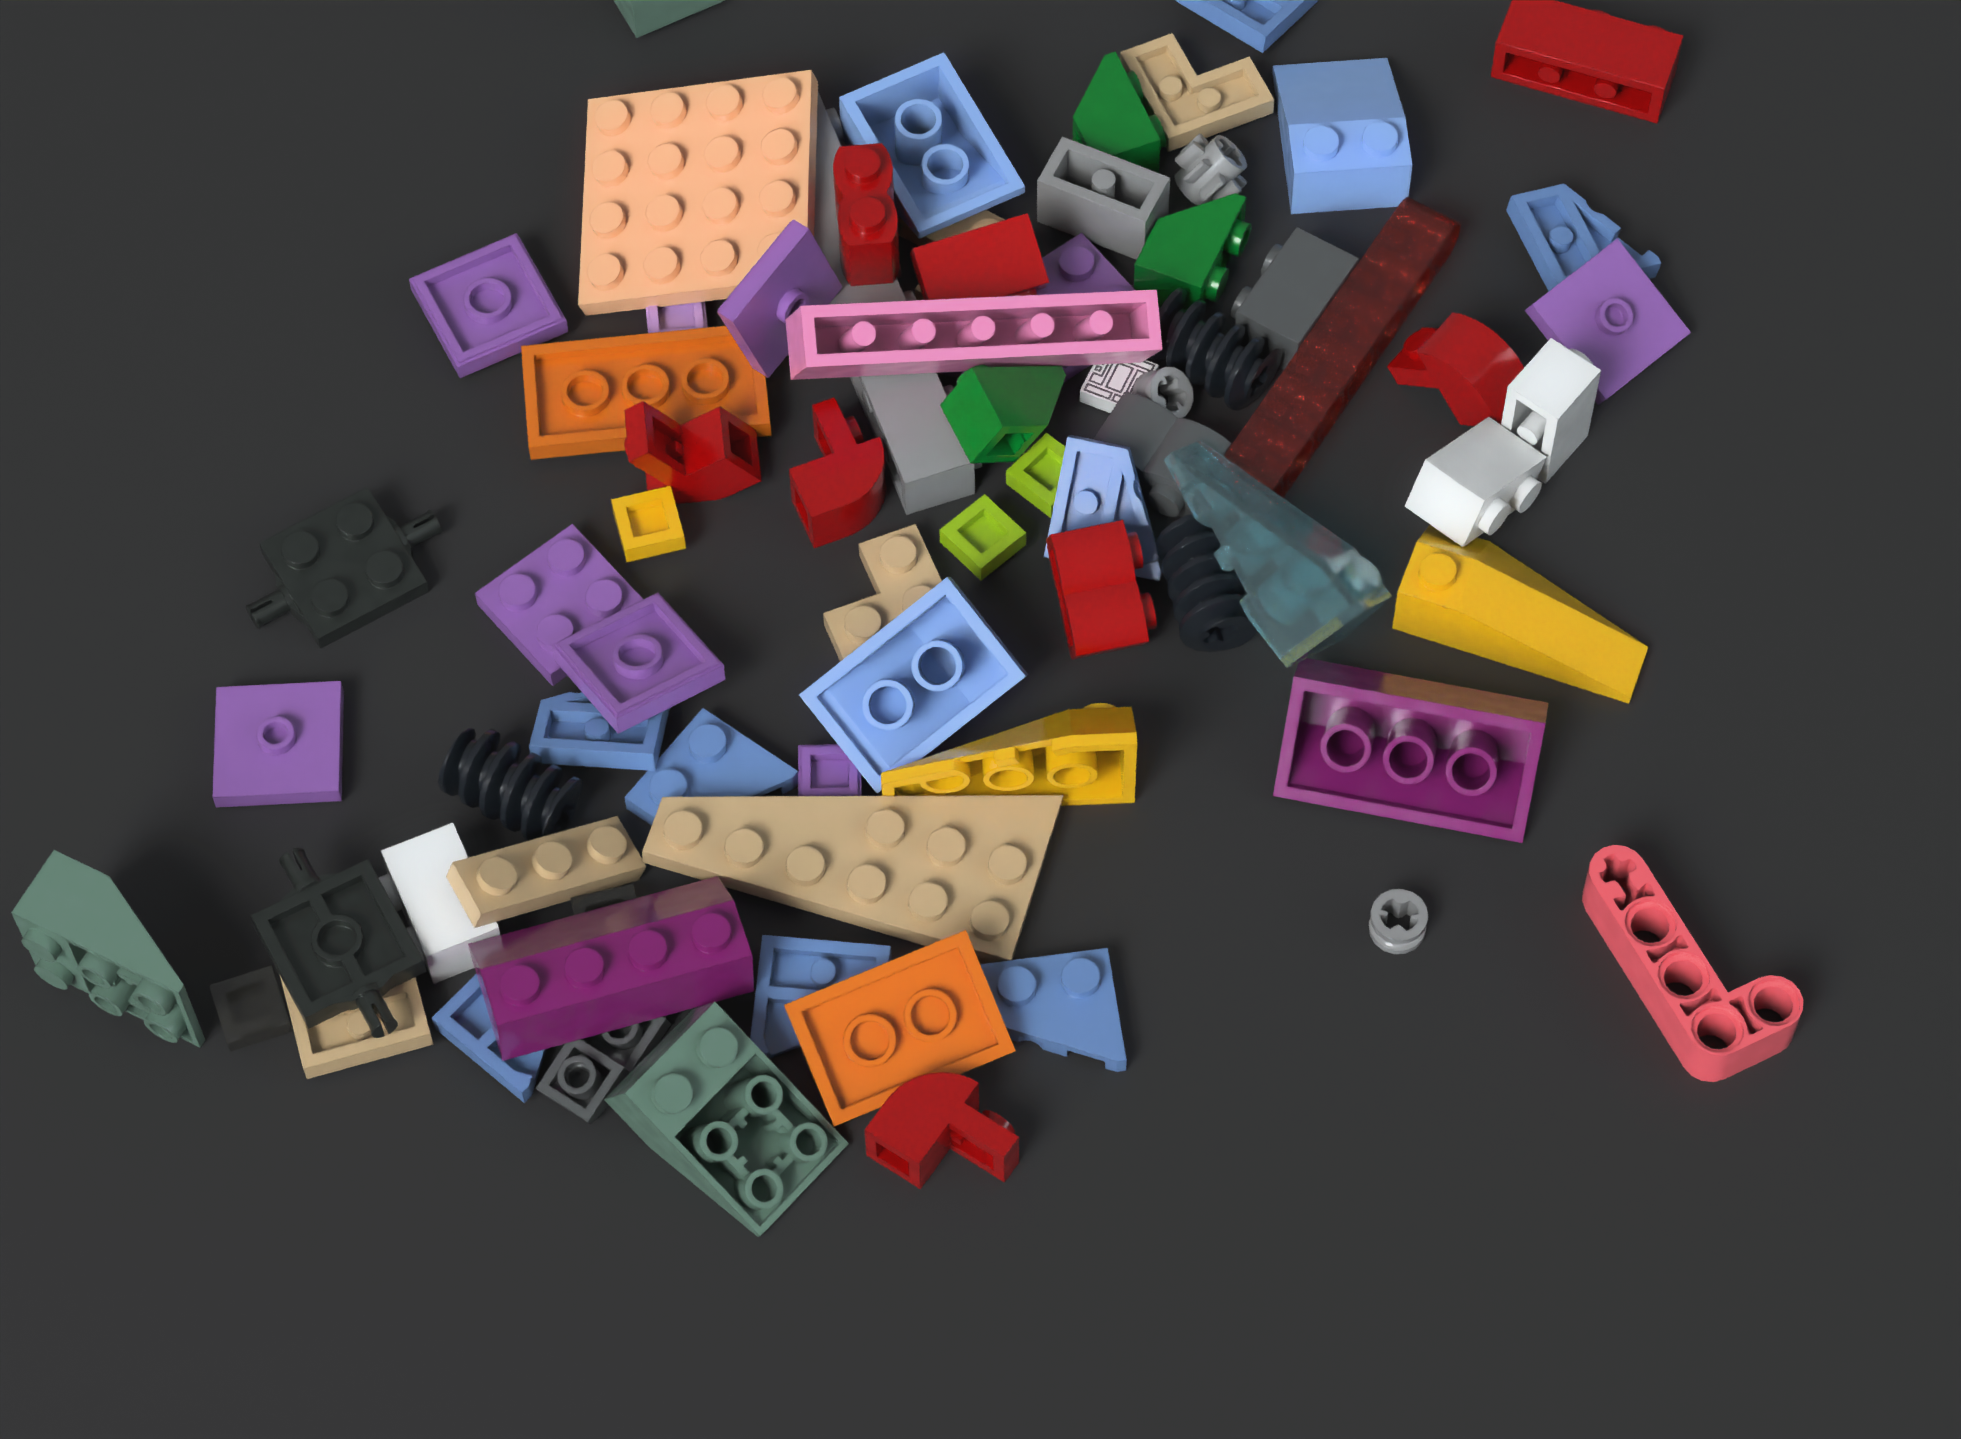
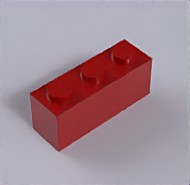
M1512 0L1496 40L1491 77L1658 124L1676 73L1683 35L1666 31L1658 26L1643 25L1614 17L1601 10H1589L1556 0Z

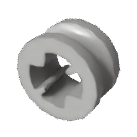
M1163 367L1156 371H1148L1140 375L1134 383L1133 394L1143 396L1160 404L1178 418L1185 417L1192 407L1193 388L1187 376L1175 367ZM1158 386H1160V393L1168 396L1167 405L1165 398L1158 395Z
M1391 889L1380 894L1373 902L1368 925L1369 934L1374 944L1383 951L1392 954H1406L1415 950L1423 942L1426 933L1428 911L1425 903L1415 893L1404 889ZM1391 912L1397 918H1401L1406 914L1411 917L1409 929L1406 931L1400 925L1393 926L1391 929L1386 927L1388 913Z

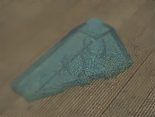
M1201 440L1171 452L1164 459L1194 518L1204 526L1212 528L1219 540L1220 548L1214 555L1223 571H1232L1234 569L1247 594L1239 602L1247 618L1286 668L1346 638L1392 597L1382 584V578L1377 568L1368 559L1361 557L1354 547Z

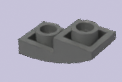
M663 1016L566 1043L535 1089L584 1121L592 1124L609 1106L604 1099L658 1045L671 1026V1023Z

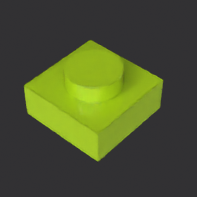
M1045 433L1006 470V484L1051 518L1065 446L1048 433Z
M985 494L939 529L940 543L981 581L1026 546V532Z

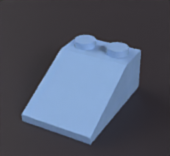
M944 52L839 97L840 122L846 146L882 143L885 146L893 166L894 205L897 215L919 239L1025 193V185Z
M1388 58L1273 65L1272 75L1291 214L1407 206L1412 173V158L1406 118Z
M946 577L800 693L799 696L878 794L882 791V772L925 757L1028 674L951 577Z

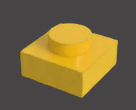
M671 486L611 499L626 563L686 549L685 537Z

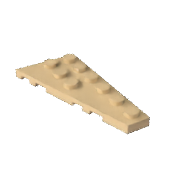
M1063 795L662 797L642 851V863L700 880L718 876L727 888L924 946L966 930L979 962L986 964L1013 960L1061 809Z

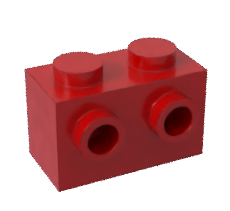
M1028 213L912 248L910 253L924 300L1038 295L1037 290L1044 289L1049 284Z

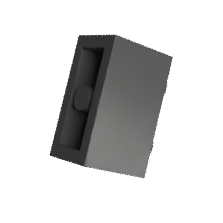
M1296 227L1283 246L1277 243L1271 248L1261 269L1262 276L1253 288L1245 286L1233 304L1231 318L1235 319V325L1241 324L1245 327V334L1241 345L1245 347L1256 336L1265 339V345L1260 357L1265 359L1275 349H1280L1282 357L1279 368L1296 376L1354 294L1359 258Z

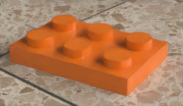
M966 930L784 1005L833 1127L880 1108L898 1087L913 1078L937 1072L962 1074L1016 1051Z

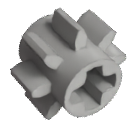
M1198 134L1175 158V162L1182 167L1175 174V181L1181 192L1196 205H1201L1234 193L1239 194L1242 191L1241 189L1247 184V181L1240 175L1247 168L1246 159L1238 147L1224 136L1217 135L1208 143L1202 134Z

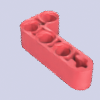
M1621 845L1603 847L1594 854L1589 864L1583 888L1582 902L1585 910L1685 1070L1691 1076L1701 1081L1716 1082L1735 1075L1786 1049L1794 1037L1803 1012L1804 1000L1796 985L1782 976L1768 975L1727 992L1643 858L1635 850ZM1649 931L1655 934L1661 941L1655 943L1644 942L1633 933ZM1682 983L1688 986L1694 994L1687 996L1677 995L1671 992L1666 984ZM1770 1009L1778 1013L1783 1021L1769 1022L1764 1020L1756 1013V1010ZM1705 1035L1716 1036L1722 1039L1727 1048H1710L1699 1037Z

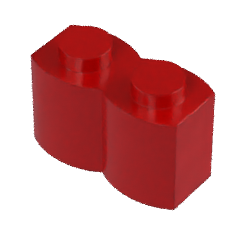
M882 143L840 146L834 157L833 176L840 263L843 275L850 286L893 283L897 277L900 262L898 216L894 205L891 157Z
M1119 520L1049 535L1046 539L1048 555L1071 659L1141 646L1149 642L1148 630L1156 629L1157 623L1150 593L1140 594L1136 582L1135 570L1141 569L1144 566L1141 544L1137 533H1127L1124 521Z

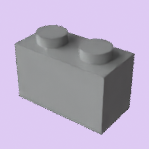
M1062 137L1037 180V222L1073 236L1083 233L1091 243L1137 260L1157 219L1169 215L1170 177Z

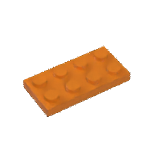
M726 326L521 346L528 447L531 460L625 451L626 425L624 410L642 401H645L679 424L686 423L720 406L756 429L757 437L772 436L766 377L752 368Z

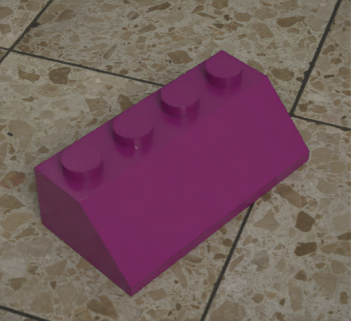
M1300 657L1293 677L1273 796L1523 843L1546 724L1548 703Z
M718 876L468 944L502 1061L754 991L752 953L734 899Z

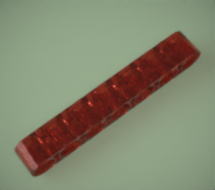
M1409 197L1402 200L1217 465L1207 484L1203 498L1204 503L1256 530H1260L1265 526L1449 258L1460 234V222Z

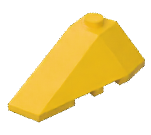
M1429 525L1416 542L1397 591L1392 629L1618 701L1630 703L1648 652V646L1488 540L1477 537L1466 546L1461 547L1432 525Z
M1094 703L1082 709H1067L881 773L882 796L1063 795L1061 806L1135 803L1137 732L1132 707H1115L1108 703Z

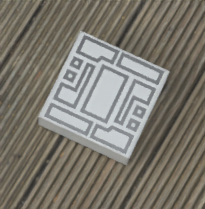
M1147 360L1141 363L1093 365L1080 389V402L1111 413L1124 392L1132 393L1134 383L1139 376L1148 371L1158 370L1159 365Z

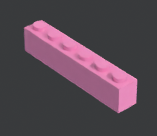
M1157 290L800 306L785 319L791 380L967 371L978 365L1017 367L1141 363L1162 350Z

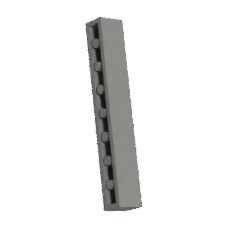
M818 92L814 238L843 287L829 304L916 301L911 290L903 292L897 280L902 277L900 263L897 277L893 283L850 286L843 275L840 263L838 221L835 207L833 162L835 154L841 146L840 142L844 141V134L837 111L834 107L825 109ZM937 373L850 377L874 437L881 438L885 464L906 515L975 494L974 470L981 468L982 463L971 464L940 406L954 389L951 384L942 386Z

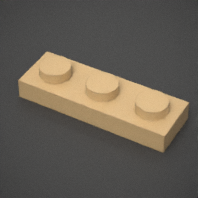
M618 816L454 861L446 878L474 928L638 881L646 865L642 863V858Z

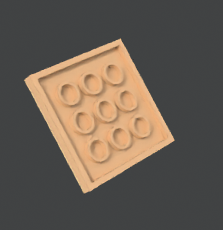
M812 70L588 99L578 305L586 316L646 309L648 306L655 305L657 307L727 299L793 219L809 228L814 236L818 81Z

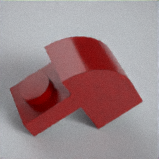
M1452 312L1439 328L1422 327L1410 335L1404 342L1403 349L1389 363L1387 368L1398 385L1439 389L1460 425L1476 426L1487 417L1492 418L1501 425L1507 387L1524 369V366L1512 348L1497 333L1469 316Z
M835 397L812 405L814 437L824 457L789 469L792 502L814 549L853 535L865 528L879 513L886 495L884 448L881 438L877 437L864 442L854 416L844 418Z
M645 401L624 410L626 425L625 451L629 462L645 472L647 491L671 486L675 503L682 504L720 500L761 482L756 429L719 406L683 424H679Z
M948 1072L921 1075L902 1084L888 1097L864 1129L866 1156L919 1189L923 1187L950 1149L1005 1183L1019 1164V1136L1015 1135L1012 1125L997 1113L990 1110H984L982 1113L978 1112L980 1109L979 1082L964 1075Z

